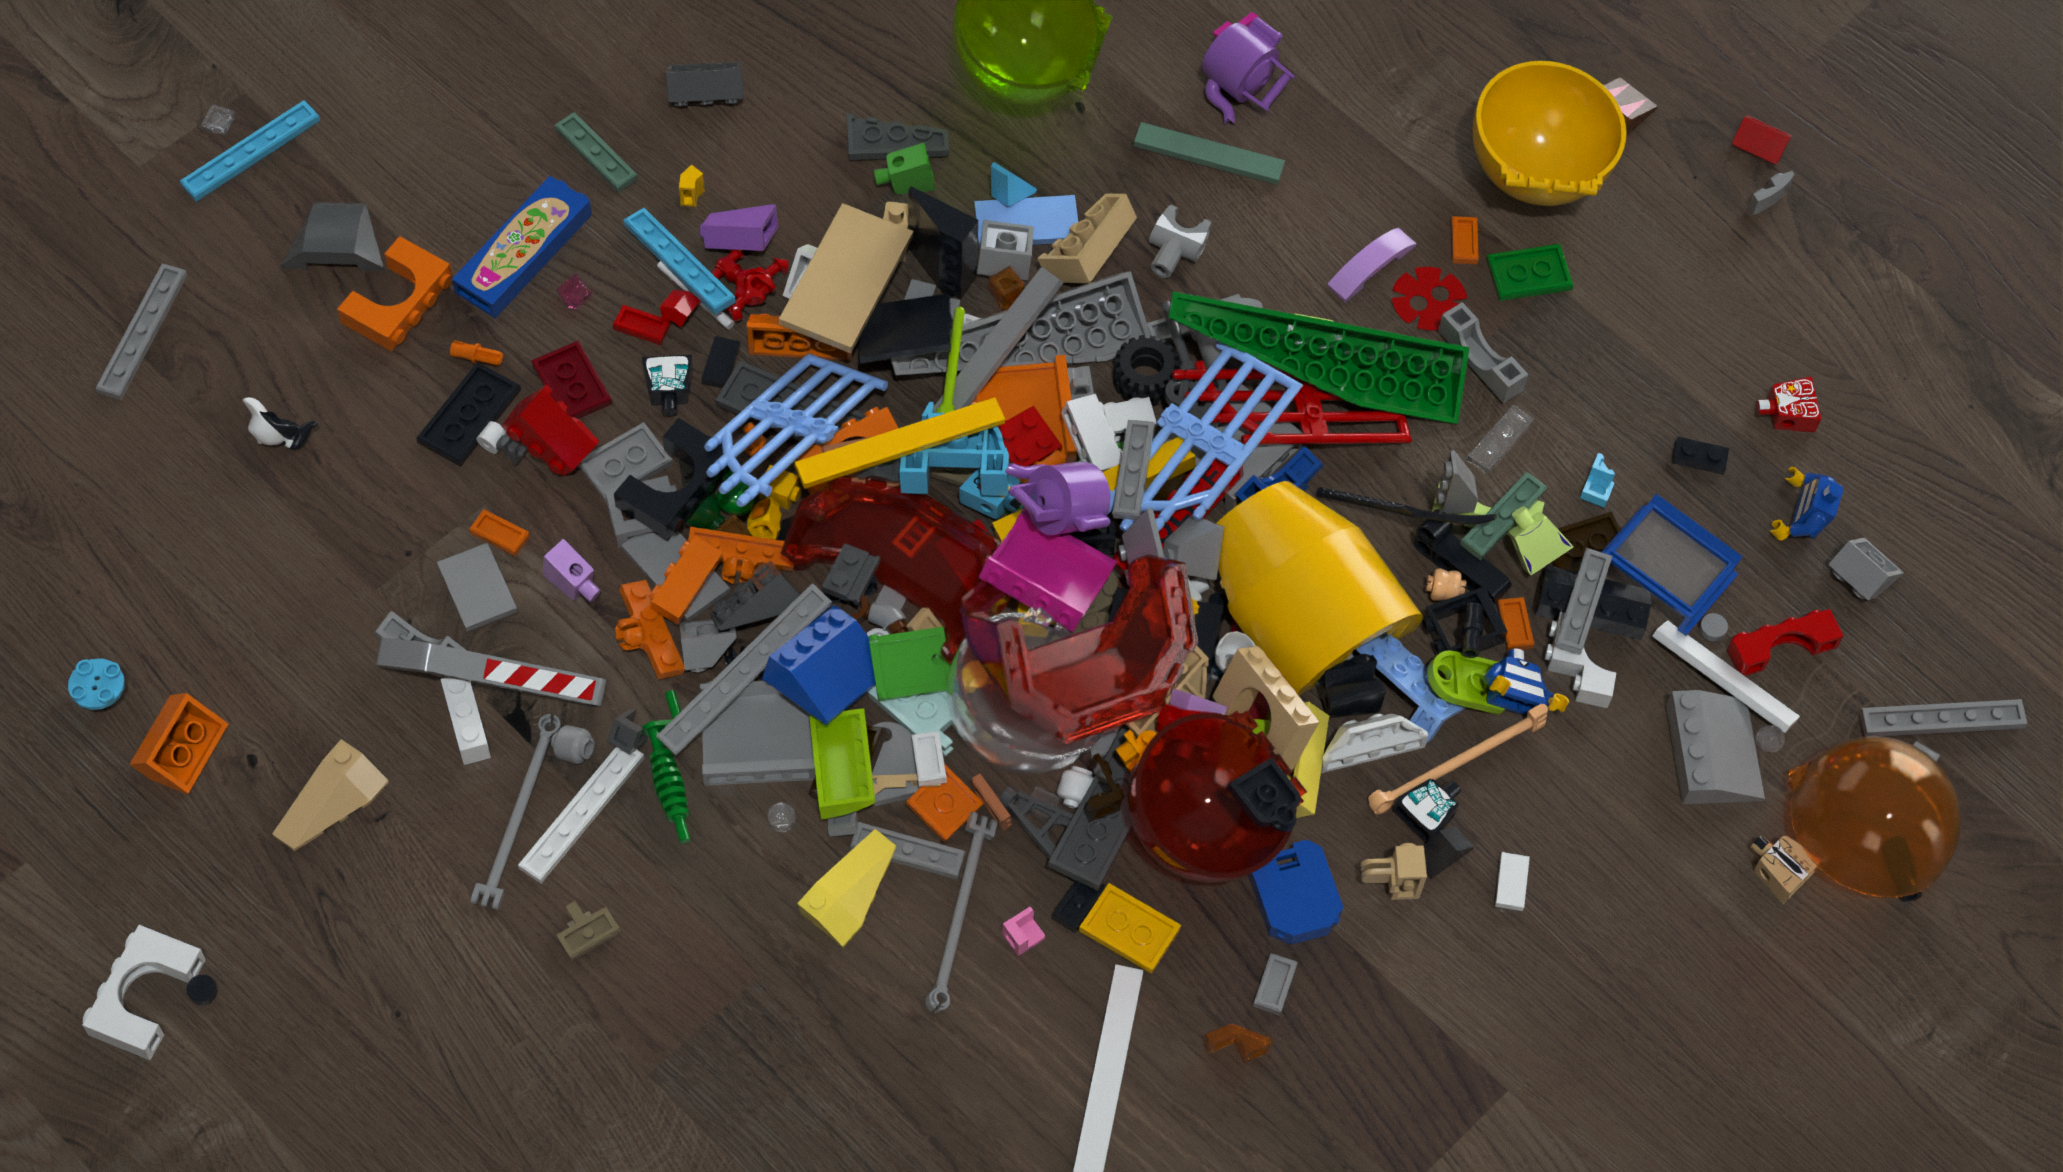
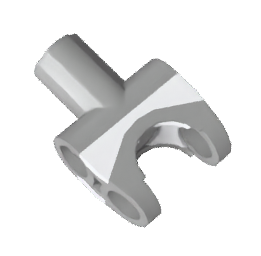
M1169 205L1159 217L1149 238V243L1160 247L1150 266L1155 275L1161 278H1169L1181 257L1196 263L1205 248L1212 221L1204 219L1202 223L1200 222L1194 228H1184L1178 225L1175 220L1178 207Z

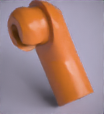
M750 422L744 426L743 431L747 434L756 425ZM763 434L745 449L746 454L750 458L766 445L767 441Z

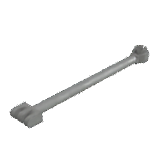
M551 714L542 716L538 722L540 731L538 744L486 885L480 883L475 885L470 901L473 904L478 903L482 894L484 896L481 906L488 907L492 897L494 898L492 909L499 910L505 893L503 889H499L497 886L553 735L561 728L560 720L556 715L553 717V725L555 727L553 731H546L548 726H552Z
M973 811L970 812L965 831L973 833V838L936 985L925 997V1005L929 1011L934 1010L938 1006L934 1013L945 1010L950 1004L947 984L984 838L991 840L995 835L997 821L991 819L986 828L988 818L983 815L980 816L976 824L978 813ZM937 995H939L943 1000V1003H941L940 1005L937 1000Z

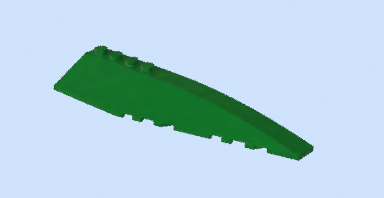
M1174 291L1171 294L1169 319L1238 351L1248 353L1270 366L1354 405L1458 424L1470 347Z

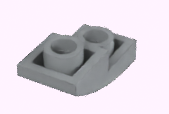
M1793 171L1775 174L1770 178L1766 189H1759L1752 195L1748 206L1752 216L1768 209L1785 195L1795 175Z

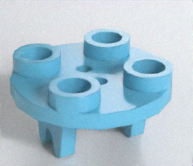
M84 659L79 661L68 680V691L72 700L80 707L89 710L103 709L112 705L120 698L125 688V678L119 665L106 659Z

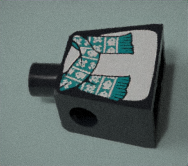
M692 354L642 357L643 372L651 405L661 406L663 415H675L677 413V405L689 402L693 377Z
M1428 779L1399 796L1395 800L1392 811L1418 837L1427 843L1439 830L1445 829L1456 815L1459 804L1454 798L1461 793V789L1453 780H1449L1441 787L1434 779Z

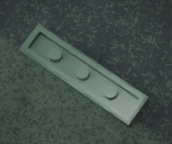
M575 112L554 125L555 131L617 193L638 180L637 174Z
M1526 472L1486 514H1497V518L1491 522L1476 524L1461 540L1460 545L1479 560H1482L1516 524L1512 513L1524 506L1529 510L1544 495L1548 487Z

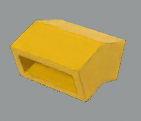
M691 165L680 175V205L696 207L697 198L705 192L704 177L701 171Z

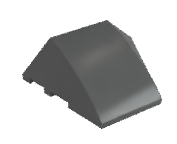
M315 202L281 263V268L307 269L308 263L358 265L359 270L384 271L366 203Z

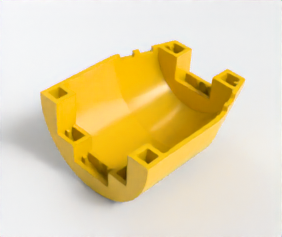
M1282 481L1257 492L1229 511L1216 523L1224 526L1218 569L1221 576L1222 589L1225 588L1229 601L1227 605L1229 612L1244 634L1255 643V646H1259L1264 651L1265 655L1280 671L1281 675L1298 696L1312 689L1326 670L1346 660L1356 648L1385 632L1399 640L1416 630L1422 622L1423 615L1362 530L1290 481Z

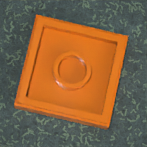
M944 764L947 783H941V786H921L905 804L945 843L967 821L970 812H976L984 802Z

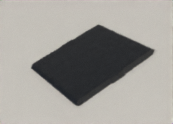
M950 293L877 304L859 337L860 363L952 350L951 328L953 319L951 316Z

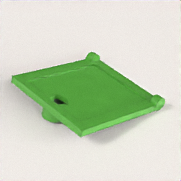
M944 627L883 636L876 634L869 636L879 701L954 690Z

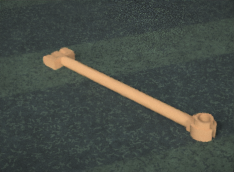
M1540 704L1530 709L1527 718L1393 791L1382 792V790H1376L1368 797L1370 808L1376 815L1382 814L1394 805L1395 800L1399 796L1426 780H1436L1528 729L1533 733L1544 727L1548 707L1545 704Z

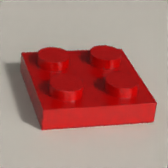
M1034 405L1005 421V424L998 426L1003 437L1004 446L1009 454V463L1028 467L1034 465L1036 461L1041 462L1055 450L1062 451L1061 443Z

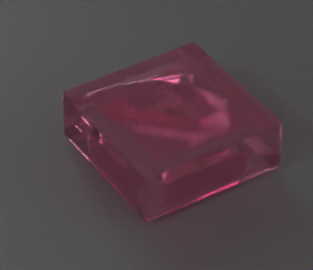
M576 273L557 289L568 307L573 311L593 295L582 278Z

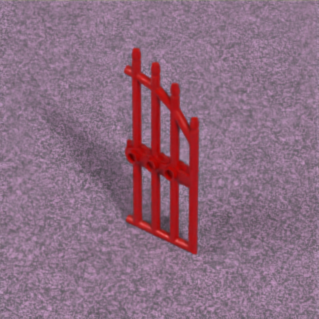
M1197 361L1194 364L1196 369H1187L1186 371L1184 369L1174 370L1172 378L1177 380H1200L1208 369L1204 361ZM1221 369L1213 380L1232 379L1239 369ZM1252 369L1246 379H1264L1265 375ZM1276 369L1303 384V387L1292 400L1295 403L1297 412H1283L1276 422H1299L1302 434H1273L1268 431L1259 444L1412 442L1405 415L1386 411L1323 412L1320 400L1344 399L1324 390H1317L1316 386ZM1212 381L1198 400L1212 401L1214 403L1222 391H1217ZM1268 390L1260 401H1279L1286 390ZM1191 391L1185 392V398ZM1235 391L1229 401H1247L1254 391ZM1227 402L1221 410L1223 413H1219L1212 423H1230L1238 412ZM1251 412L1240 427L1252 434L1242 435L1241 443L1246 444L1259 427L1256 423H1262L1269 412ZM1396 421L1399 433H1328L1326 422Z

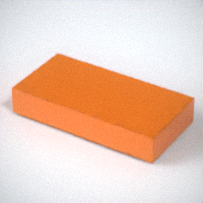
M1452 216V263L1478 264L1477 217Z
M485 509L482 510L469 529L470 534L515 557L530 537L528 531Z
M1524 597L1498 600L1496 603L1498 614L1508 631L1504 640L1506 651L1511 649H1533L1535 644Z

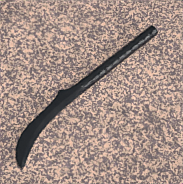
M1324 487L1317 489V497L1396 513L1414 519H1430L1456 524H1482L1497 518V514L1456 515L1439 513Z

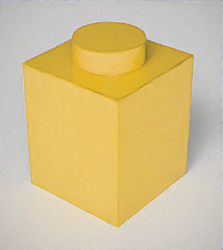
M784 470L769 484L772 487L771 494L765 496L759 493V498L762 500L771 497L779 503L780 507L789 510L792 503L798 501L802 492V488L799 485V476Z

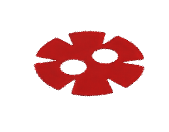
M1415 268L1418 281L1405 272L1395 282L1392 290L1406 296L1392 298V303L1397 314L1408 324L1420 315L1417 326L1419 329L1438 330L1442 314L1459 304L1453 302V300L1467 299L1463 285L1451 273L1439 281L1441 275L1440 268ZM1437 286L1445 287L1449 291L1448 299L1445 301L1435 300L1431 294L1432 289ZM1414 296H1422L1427 300V307L1421 311L1414 310L1410 306V299Z

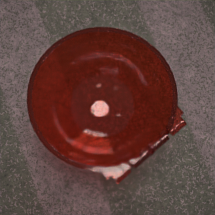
M1247 710L1241 715L1238 711H1235L1230 716L1218 713H1199L1177 719L1154 735L1141 751L1133 767L1128 787V807L1137 838L1150 856L1162 867L1185 879L1204 883H1223L1251 875L1266 866L1281 852L1292 833L1293 828L1288 832H1280L1272 826L1263 828L1255 825L1226 789L1230 782L1271 757L1286 776L1292 772L1281 755L1274 753L1275 747L1264 732L1261 731L1258 734L1253 732L1258 727V724ZM1296 776L1290 780L1298 790L1300 798L1307 793ZM1302 798L1300 799L1299 805L1304 802Z

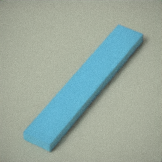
M303 100L181 179V186L197 202L320 121L319 115Z
M645 208L624 219V226L714 315L736 303L735 296Z

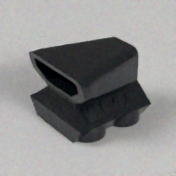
M1360 654L1350 660L1342 661L1326 670L1316 683L1318 696L1323 699L1329 717L1373 714L1381 711L1386 689L1380 679L1373 678L1377 665L1374 655Z

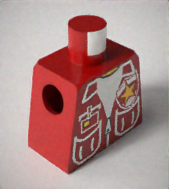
M1812 377L1774 384L1769 391L1767 399L1756 401V414L1770 415L1775 429L1816 432L1821 421Z

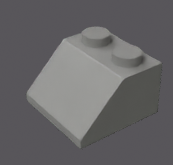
M983 220L977 274L1028 281L1034 226Z
M1865 537L1848 541L1828 564L1834 569L1832 573L1839 580L1847 581L1853 586L1852 591L1863 600L1877 598L1904 573Z

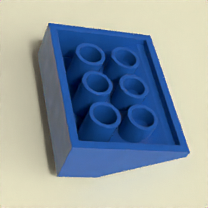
M834 605L769 656L762 679L822 723L828 725L876 685L869 637L856 619Z

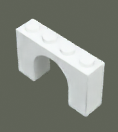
M138 925L136 931L128 936L125 950L121 957L115 959L107 982H103L99 987L97 1000L93 1007L88 1008L83 1016L82 1026L87 1034L151 1060L164 1037V1033L158 1024L133 1015L124 1009L123 999L125 992L135 979L144 974L154 972L164 973L188 983L193 977L198 975L206 961L201 949Z

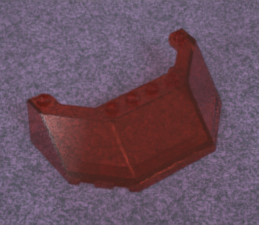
M842 476L832 480L800 501L780 554L796 565L807 564L815 558L836 560L844 543L869 552L871 556H879L880 564L874 575L883 585L891 587L902 594L907 600L918 604L922 608H929L933 615L940 619L948 639L943 643L940 652L947 662L956 666L961 665L972 656L1012 597L979 578L988 557H992L1000 546L999 539L927 494L901 493V485L900 487H891L881 480L866 479L865 483L852 481L851 476Z
M1150 554L1135 558L1128 567L1130 589L1112 622L1027 650L1024 631L1019 622L1011 619H1002L995 622L990 620V617L985 612L973 611L962 615L966 642L1007 705L1067 744L1162 711L1166 703L1164 699L1171 685H1176L1185 668L1182 666L1189 652H1193L1198 644L1185 562Z

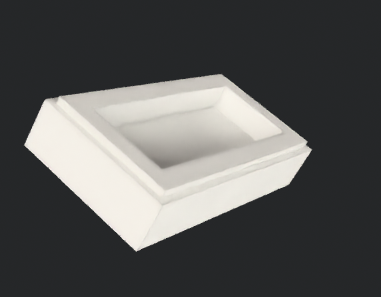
M939 731L912 735L919 786L947 783Z
M1501 853L1495 907L1523 911L1529 856Z

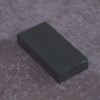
M714 337L701 379L702 384L720 388L724 387L733 372L740 349V341Z

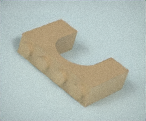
M1259 646L1237 649L1212 697L1218 704L1227 707L1225 714L1228 716L1248 712L1260 691L1265 696L1270 707L1271 727L1257 755L1263 762L1272 757L1283 772L1293 770L1317 728L1319 721Z

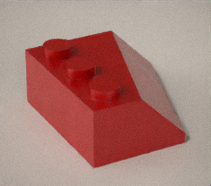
M546 384L520 401L501 427L506 430L507 435L511 439L519 441L526 446L532 456L541 458L546 462L552 472L565 476L579 465L598 444L599 440L579 419L570 417L567 414L566 410L568 407L563 401L556 402L550 396L552 390Z

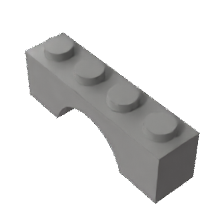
M1463 302L1442 314L1438 332L1450 344L1470 347L1467 364L1503 403L1524 390L1528 377L1527 372L1512 356L1504 358L1491 349L1482 335L1479 320Z

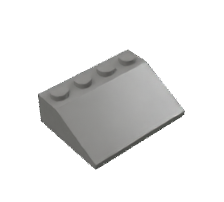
M1702 690L1672 691L1666 704L1682 804L1764 801L1765 797L1749 707L1736 697Z

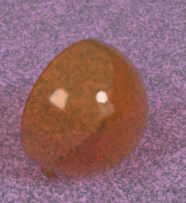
M1859 737L1841 742L1829 748L1814 761L1809 762L1808 765L1803 764L1788 770L1790 778L1788 785L1793 791L1791 819L1797 839L1816 866L1838 883L1857 892L1877 897L1908 896L1932 885L1950 863L1956 851L1961 831V810L1958 797L1952 782L1941 766L1927 753L1914 745L1890 737Z

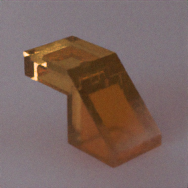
M1010 266L989 278V283L1001 310H1008L1024 290V282Z
M1229 1024L1206 1034L1204 1046L1208 1054L1235 1044L1243 1062L1247 1063L1270 1053L1273 1042L1270 1037L1235 1024Z

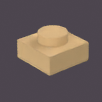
M922 608L906 627L909 631L943 626L929 608Z

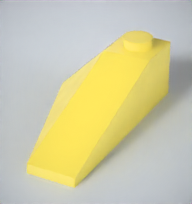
M874 829L820 878L797 903L801 914L844 948L862 928L866 919L865 916L871 903L874 901L881 879L884 877L897 848L896 845Z

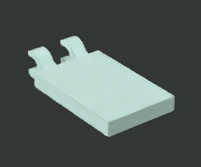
M876 685L868 691L869 698L900 725L905 727L911 735L939 731L942 753L945 757L954 750L950 746L953 741L943 734L947 728L952 725L964 739L973 733V730L970 729L973 724L962 716L965 713V707L947 691L886 701L878 700Z

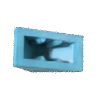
M995 162L992 163L991 196L1009 207L1035 194L1037 191L1035 187Z

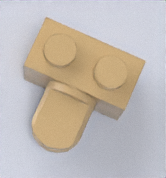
M1404 843L1400 846H1395L1393 856L1388 857V859H1366L1360 863L1362 881L1364 883H1388L1391 900L1420 898L1427 878L1424 846Z

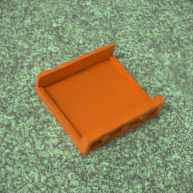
M1055 355V360L1052 363L998 367L970 405L995 397L1005 417V421L1034 405L1061 443L1062 451L1060 452L1065 457L1066 462L1077 461V450L1061 414L1066 402L1071 400L1066 355Z

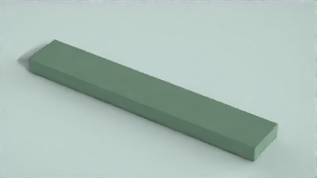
M1143 122L1139 126L1134 141V147L1276 185L1279 183L1285 160Z

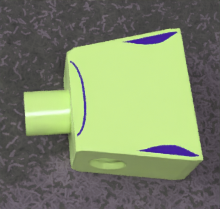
M1524 506L1512 513L1518 525L1509 531V535L1521 565L1528 574L1533 575L1573 548L1572 544L1541 512L1531 516Z

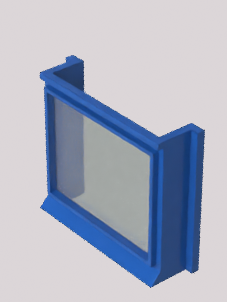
M1658 494L1654 495L1647 506L1643 505L1601 552L1612 556L1611 564L1685 617L1678 628V631L1685 636L1688 635L1737 577L1738 573L1734 570L1743 557Z

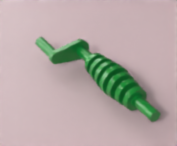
M670 690L665 693L672 719L648 722L642 726V733L650 737L653 748L649 758L650 763H652L651 772L653 773L652 779L655 793L662 804L661 807L664 813H666L667 821L675 824L680 844H686L691 839L685 822L689 817V809L686 808L688 802L684 779L681 777V772L677 768L675 759L672 758L673 754L669 749L664 748V745L656 738V735L681 712L676 691Z

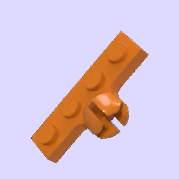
M690 527L688 541L691 542L696 535L723 552L721 560L723 564L722 578L730 584H734L736 572L740 573L739 583L747 582L754 576L753 572L756 567L763 563L767 564L770 561L779 570L793 572L797 543Z
M647 580L622 584L619 592L630 617L619 619L615 627L616 640L625 641L619 643L620 648L626 651L643 649L648 655L658 680L682 675L685 667L663 616L651 609L652 599L649 598L651 589Z

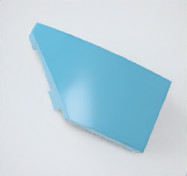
M1598 453L1580 499L1605 508L1614 486L1613 479L1615 473L1612 469L1609 470L1603 462V455Z

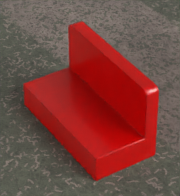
M1747 115L1744 117L1732 144L1773 164H1777L1792 135Z

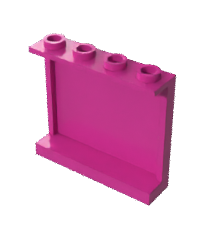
M1023 508L1005 539L992 557H988L979 578L1074 632L1107 582L1117 561L1069 533L1058 535L1042 533L1033 524L1028 510Z

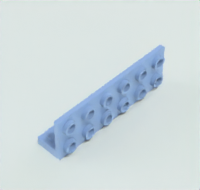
M1387 632L1356 648L1360 654L1374 655L1377 660L1376 668L1419 706L1410 721L1427 731L1428 739L1426 743L1434 738L1447 719L1466 709L1464 706L1451 704L1441 699L1432 689L1427 676L1428 668L1422 663L1421 659L1410 653L1397 638L1388 635Z

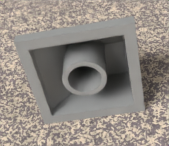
M1191 515L1164 542L1165 569L1174 573L1216 580L1224 526L1203 518L1195 520Z
M713 619L679 623L685 670L702 672L708 667H713L737 638L735 627L721 631Z

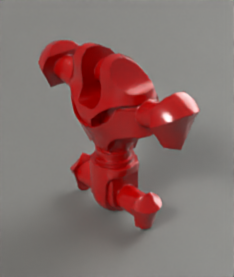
M730 249L731 252L726 257L724 256L716 261L715 269L711 273L717 279L723 276L727 281L736 284L734 295L737 299L736 303L725 309L732 316L734 322L743 319L741 311L746 304L750 306L762 304L766 301L765 296L775 291L776 287L773 283V276L779 271L783 275L788 272L789 262L787 260L772 257L774 263L765 270L762 267L743 270L740 264L735 263L738 259L743 258L742 250Z

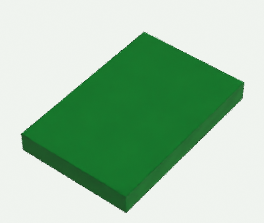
M1561 244L1487 254L1486 262L1499 301L1571 291L1573 289V281Z

